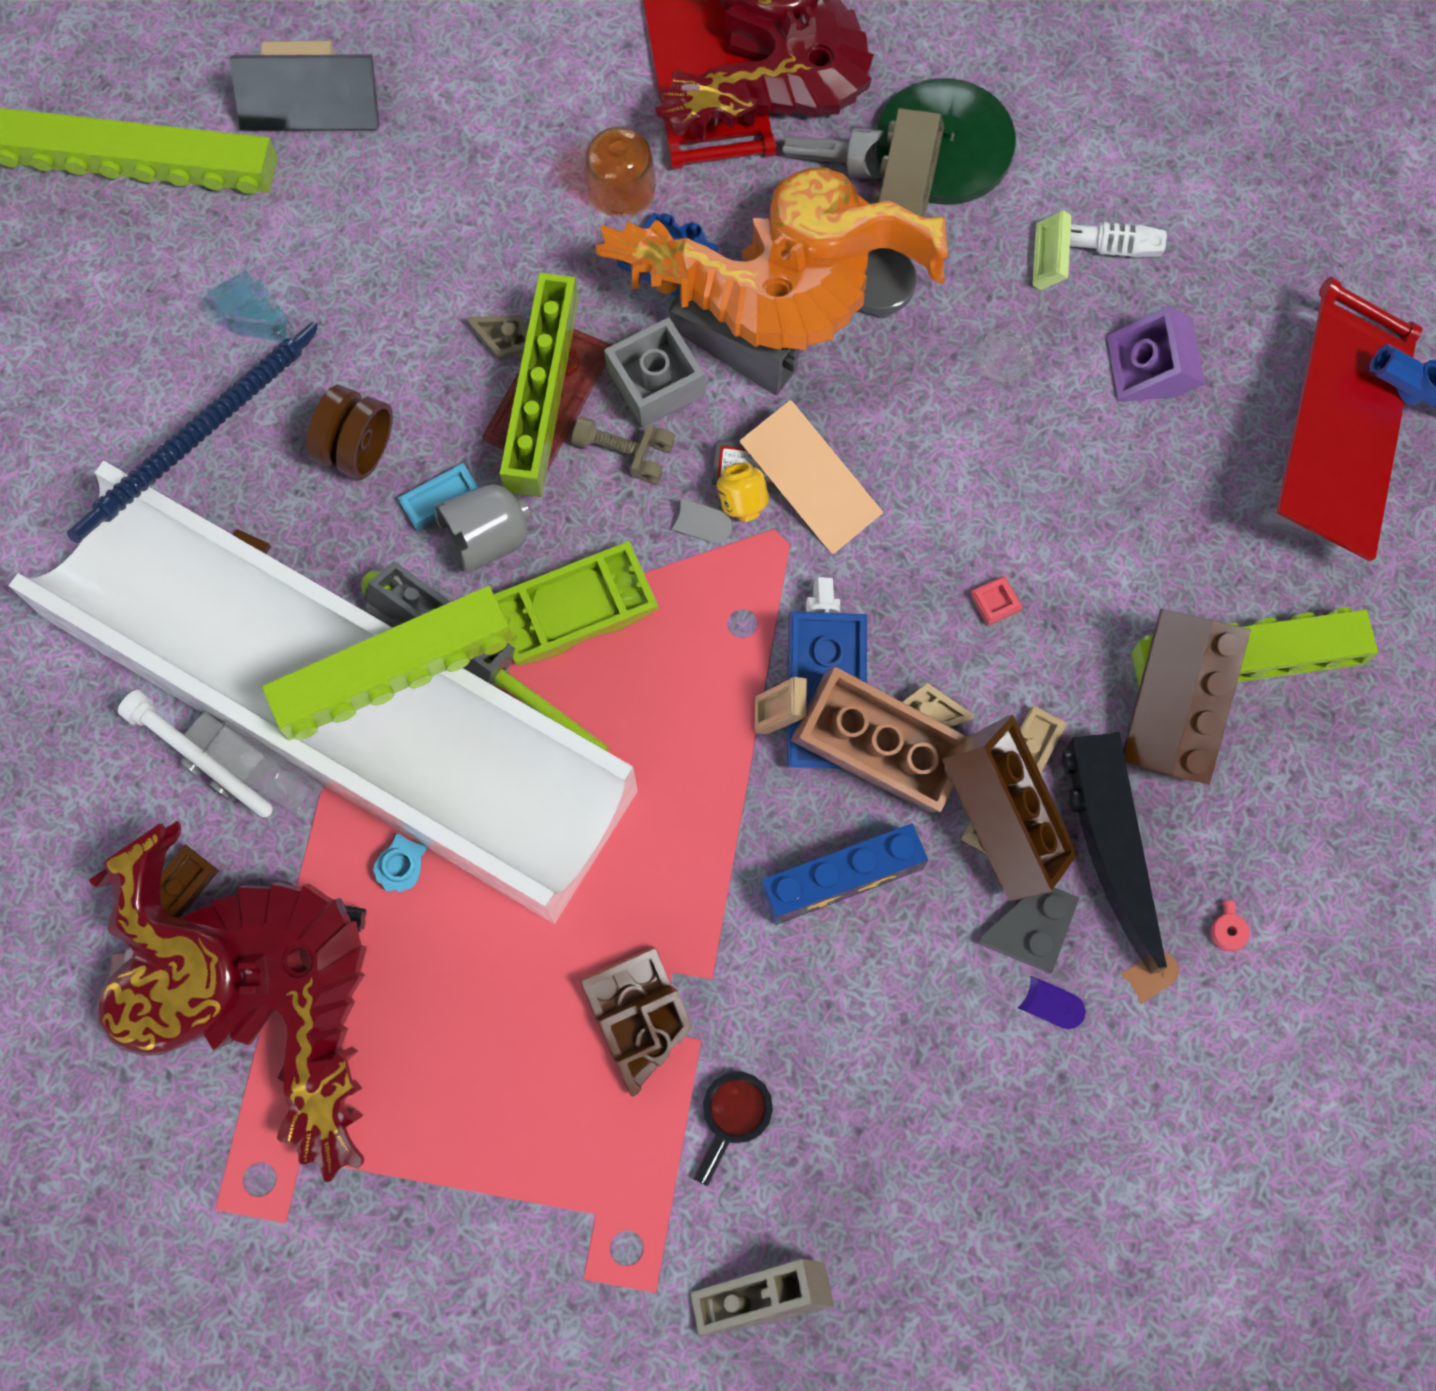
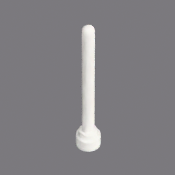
M134 690L122 700L118 708V714L130 724H138L139 726L146 725L260 817L266 818L272 814L273 808L269 802L156 714L153 700L142 691Z

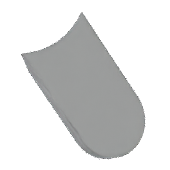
M680 498V514L671 530L713 543L723 542L730 537L733 531V522L731 517L726 515L724 511Z

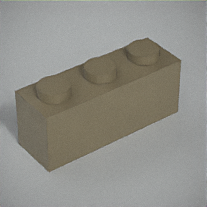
M898 109L896 121L891 120L888 130V142L891 143L889 156L884 155L881 163L880 175L884 177L882 190H876L873 204L888 200L902 205L919 216H926L944 131L941 114Z

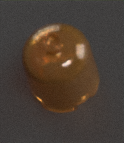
M610 127L596 134L589 142L585 156L586 185L589 200L597 210L608 216L613 217L614 214L635 216L647 209L655 196L656 177L650 145L642 134L627 127Z

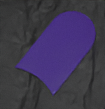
M1030 976L1028 994L1023 1003L1018 1007V1009L1063 1029L1078 1027L1083 1022L1086 1014L1085 1005L1078 996L1033 976Z

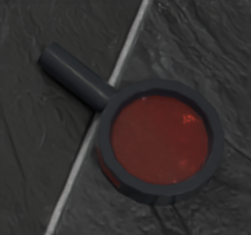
M741 1071L726 1073L715 1079L706 1091L703 1101L704 1119L715 1136L693 1179L707 1187L729 1143H748L761 1136L770 1124L773 1113L771 1094L766 1085L752 1074Z

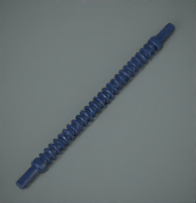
M312 322L292 339L286 338L278 347L272 350V353H268L266 358L260 360L259 364H255L253 369L247 371L246 375H242L239 381H235L233 386L227 388L226 392H222L220 398H215L213 404H208L206 409L201 410L199 415L194 416L192 421L187 422L185 427L180 428L178 433L173 434L171 439L166 440L164 445L159 446L157 452H152L150 458H145L142 464H138L135 470H131L128 473V477H123L120 483L113 485V490L106 491L105 496H101L93 502L92 510L67 531L68 537L73 542L80 543L101 523L111 522L117 517L119 511L125 510L127 504L133 503L134 498L141 496V491L148 490L149 485H153L156 479H160L163 476V472H168L171 466H175L178 460H182L185 454H189L192 448H196L199 442H203L206 436L211 435L213 430L218 429L219 424L225 423L226 418H230L233 412H237L240 407L246 404V401H250L253 395H257L259 390L264 389L266 384L272 382V378H276L279 373L285 370V367H289L291 362H295L302 355V349L313 339L318 324Z

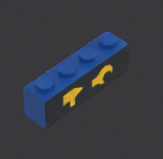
M913 823L764 878L762 879V891L774 922L778 925L924 870L928 858Z

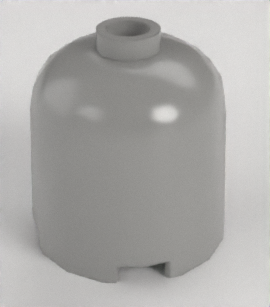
M486 485L434 506V514L439 529L446 527L452 540L451 543L446 544V547L461 572L465 571V574L516 551L526 541V520L531 518L528 506L522 497L516 499L513 493L502 485Z

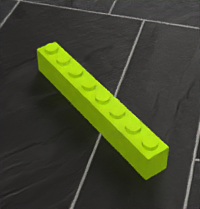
M0 108V164L6 167L14 168L22 165L31 166L41 171H50L51 169L67 170L76 175H84L85 173L102 174L111 179H117L120 176L130 177L146 183L157 180L171 182L177 186H187L188 184L202 185L212 190H221L222 188L238 189L247 194L270 192L278 158L270 137Z

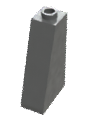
M679 294L671 303L669 308L670 319L681 336L775 396L780 393L798 370V349L782 348L778 350L761 345L754 347L741 336L735 337L726 322H719L709 309L703 310L694 301H689L688 307L682 308Z

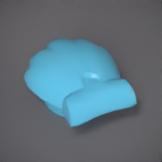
M396 833L392 845L382 852L375 862L373 871L376 875V881L381 883L383 888L389 892L393 890L403 892L406 889L412 888L419 878L421 857L426 852L427 847L412 842L401 834Z

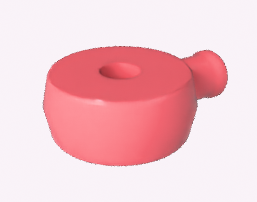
M1223 901V915L1218 916L1212 923L1211 938L1220 949L1237 951L1242 949L1248 942L1250 935L1249 926L1242 917L1235 914V901ZM1227 929H1231L1233 931V936H1230L1227 933Z

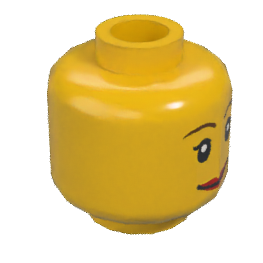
M736 463L726 467L717 480L716 488L722 510L730 517H738L739 521L745 522L759 517L760 511L769 503V494L764 474L760 469L752 467L750 463Z

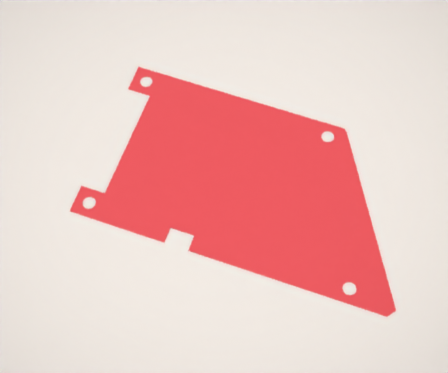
M775 529L645 572L644 575L659 609L619 632L596 636L579 643L559 656L538 662L516 666L512 659L509 674L609 746L608 752L633 766L638 789L635 797L555 924L428 848L421 857V870L416 884L403 892L396 890L386 891L383 885L376 881V875L373 871L376 860L382 852L392 845L396 833L401 834L412 842H418L323 785L317 803L297 887L302 888L303 885L311 884L333 900L341 898L344 906L367 910L365 928L359 932L361 945L367 946L361 972L365 976L351 997L355 1003L344 1023L348 1031L341 1047L346 1050L353 1046L358 1050L348 1061L352 1080H356L363 1089L348 1096L344 1106L349 1115L357 1110L364 1115L346 1127L354 1145L363 1155L364 1163L359 1168L349 1165L343 1167L596 1214L584 1280L653 1293L657 1291L701 1039L685 1037L681 1043L676 1044L662 1066L657 1067L641 1086L642 1090L637 1095L631 1097L600 1031L579 978L650 946H654L670 985L673 973L713 979L756 739L755 697L763 693L765 689L790 544ZM741 609L752 612L758 622L756 631L744 638L733 635L727 625L729 616ZM496 686V688H498V689H500L501 691L507 693L508 695L514 697V696H513L512 694H510L508 691H506V690H504V689H501V688H499L498 686ZM302 948L300 953L301 962L309 968L311 964L310 954ZM274 1010L259 1033L215 1210L286 1223L300 1163L296 1147L292 1143L277 1140L279 1128L290 1108L283 1095V1082L277 1078L284 1065L287 1026L283 1017L276 1010ZM264 1162L274 1169L276 1183L268 1194L258 1197L253 1196L246 1191L243 1177L251 1165ZM632 1231L642 1239L644 1246L643 1254L639 1261L633 1265H620L611 1256L610 1244L614 1236L619 1232Z

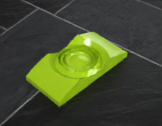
M630 541L494 594L513 637V641L508 642V644L515 648L513 660L516 666L559 656L581 642L596 636L619 632L659 609Z

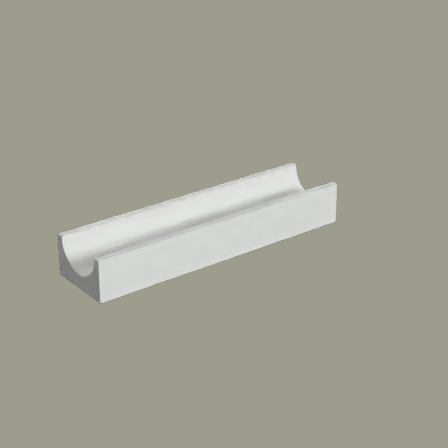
M104 460L94 472L99 482V497L105 496L106 491L113 490V485L120 483L123 477H128V474ZM150 487L146 491H141V496L134 498L133 503L127 504L126 509L119 511V515L111 522L101 523L86 536L75 551L57 568L45 575L34 578L24 577L18 573L8 585L47 621L201 713L204 711L208 712L234 733L419 844L425 845L429 850L553 924L558 920L638 792L633 766L463 668L453 672L447 670L432 676V680L422 687L403 689L395 693L394 697L384 704L377 706L370 704L357 710L355 716L339 723L332 721L319 727L317 733L311 737L302 740L294 738L289 741L280 731L261 686L385 632L392 627Z

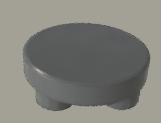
M878 248L869 252L865 274L867 275V281L864 291V306L860 310L873 314L877 318L884 319L904 308L912 299L917 281L916 270L906 255L895 250Z

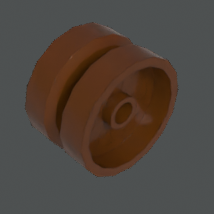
M337 384L329 388L319 401L308 427L306 454L310 461L329 468L337 466L340 473L355 479L363 480L368 477L376 468L390 438L393 424V411L390 404L369 396L362 399L360 392Z

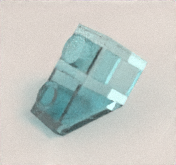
M247 270L208 291L217 309L235 335L282 342L286 338H290L285 328L290 322L279 305L272 308L268 302L272 298L261 279L254 282Z

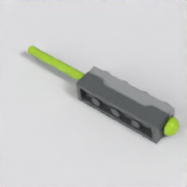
M395 561L383 571L372 570L366 573L361 580L362 592L367 597L365 610L392 628L450 603L448 599ZM507 643V646L498 653L492 655L484 653L470 659L469 664L463 668L489 684L508 691L527 706L608 752L609 746L509 674L515 648Z

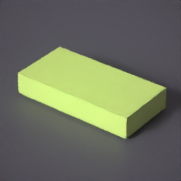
M1064 210L1036 223L1032 286L1039 290L1048 288L1068 278L1071 214Z

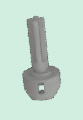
M856 128L849 142L786 135L783 153H785V157L840 163L847 162L850 177L877 180L880 177L881 167L876 157L875 144L883 131Z

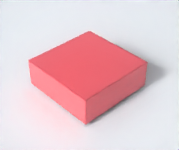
M1006 576L980 586L970 593L987 627L1021 612L1023 608Z

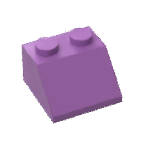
M1170 305L1107 335L1118 401L1174 398L1205 384L1193 318Z

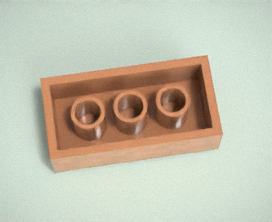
M833 667L825 671L806 709V717L801 719L791 741L927 813H939L942 811L954 786V783L946 775L945 764L942 759L958 742L967 738V736L847 672Z

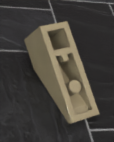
M800 1259L691 1292L698 1336L701 1337L794 1318L834 1306L825 1262Z

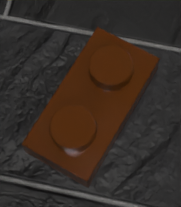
M186 844L165 867L161 876V904L166 913L175 918H180L220 871Z

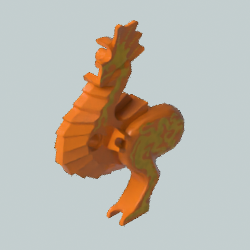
M807 168L791 174L778 184L771 200L769 217L753 218L752 244L742 250V260L744 262L728 259L707 246L688 238L673 239L666 227L658 220L654 221L649 228H641L631 222H627L623 231L602 225L600 230L604 243L595 245L598 255L632 264V290L639 288L643 276L648 272L651 274V287L656 286V289L661 293H673L677 290L678 284H680L682 308L688 307L689 301H694L703 310L709 309L719 322H726L735 337L741 336L754 347L761 345L778 350L782 348L806 350L807 346L832 340L835 332L849 324L850 318L864 306V291L867 281V275L865 274L870 251L878 248H889L900 252L923 265L928 270L929 277L937 283H944L943 262L944 258H948L945 216L922 217L902 205L888 200L869 204L857 195L854 185L843 173L829 168Z

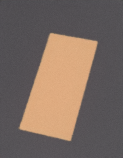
M789 400L740 440L743 447L831 554L837 552L883 513L792 400Z

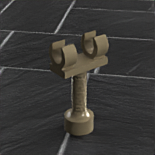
M580 416L574 427L571 443L585 449L588 448L589 444L595 443L620 451L621 453L623 452L624 454L626 453L627 455L630 454V456L635 457L631 466V477L658 485L663 474L661 472L663 467L656 462L645 459L650 446L656 450L670 453L675 442V434L666 429L654 428L653 425L648 424L641 443H637L629 439L626 440L623 437L619 438L616 435L612 436L611 433H605V431L602 432V430H598L595 427V420Z

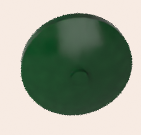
M935 78L920 81L897 93L882 111L877 130H882L883 133L875 144L880 166L883 156H889L891 143L888 142L889 125L891 120L896 121L899 108L941 114L944 131L928 203L955 205L973 201L992 191L1009 171L1016 146V133L1013 121L1004 105L989 91L976 84L953 78Z

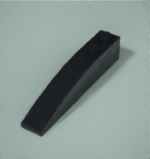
M1120 732L1074 737L1066 747L1067 751L1062 753L1064 772L1066 775L1071 774L1074 789L1069 791L1071 809L1073 812L1079 813L1081 827L1092 863L1107 900L1125 935L1149 973H1159L1167 965Z

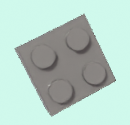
M669 317L604 349L607 371L642 428L706 395L705 373Z

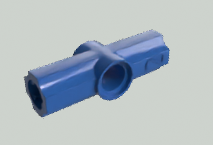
M1389 344L1380 347L1374 358L1370 360L1369 372L1397 387L1398 394L1405 403L1416 405L1424 402L1436 409V360L1421 363Z

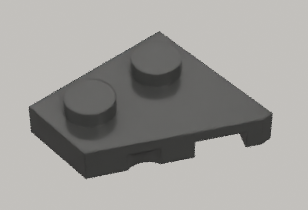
M1055 887L1051 892L1025 897L979 938L978 944L1051 974L1080 897Z

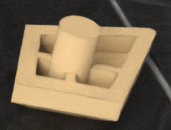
M926 683L902 701L948 727L974 719V715L929 683Z

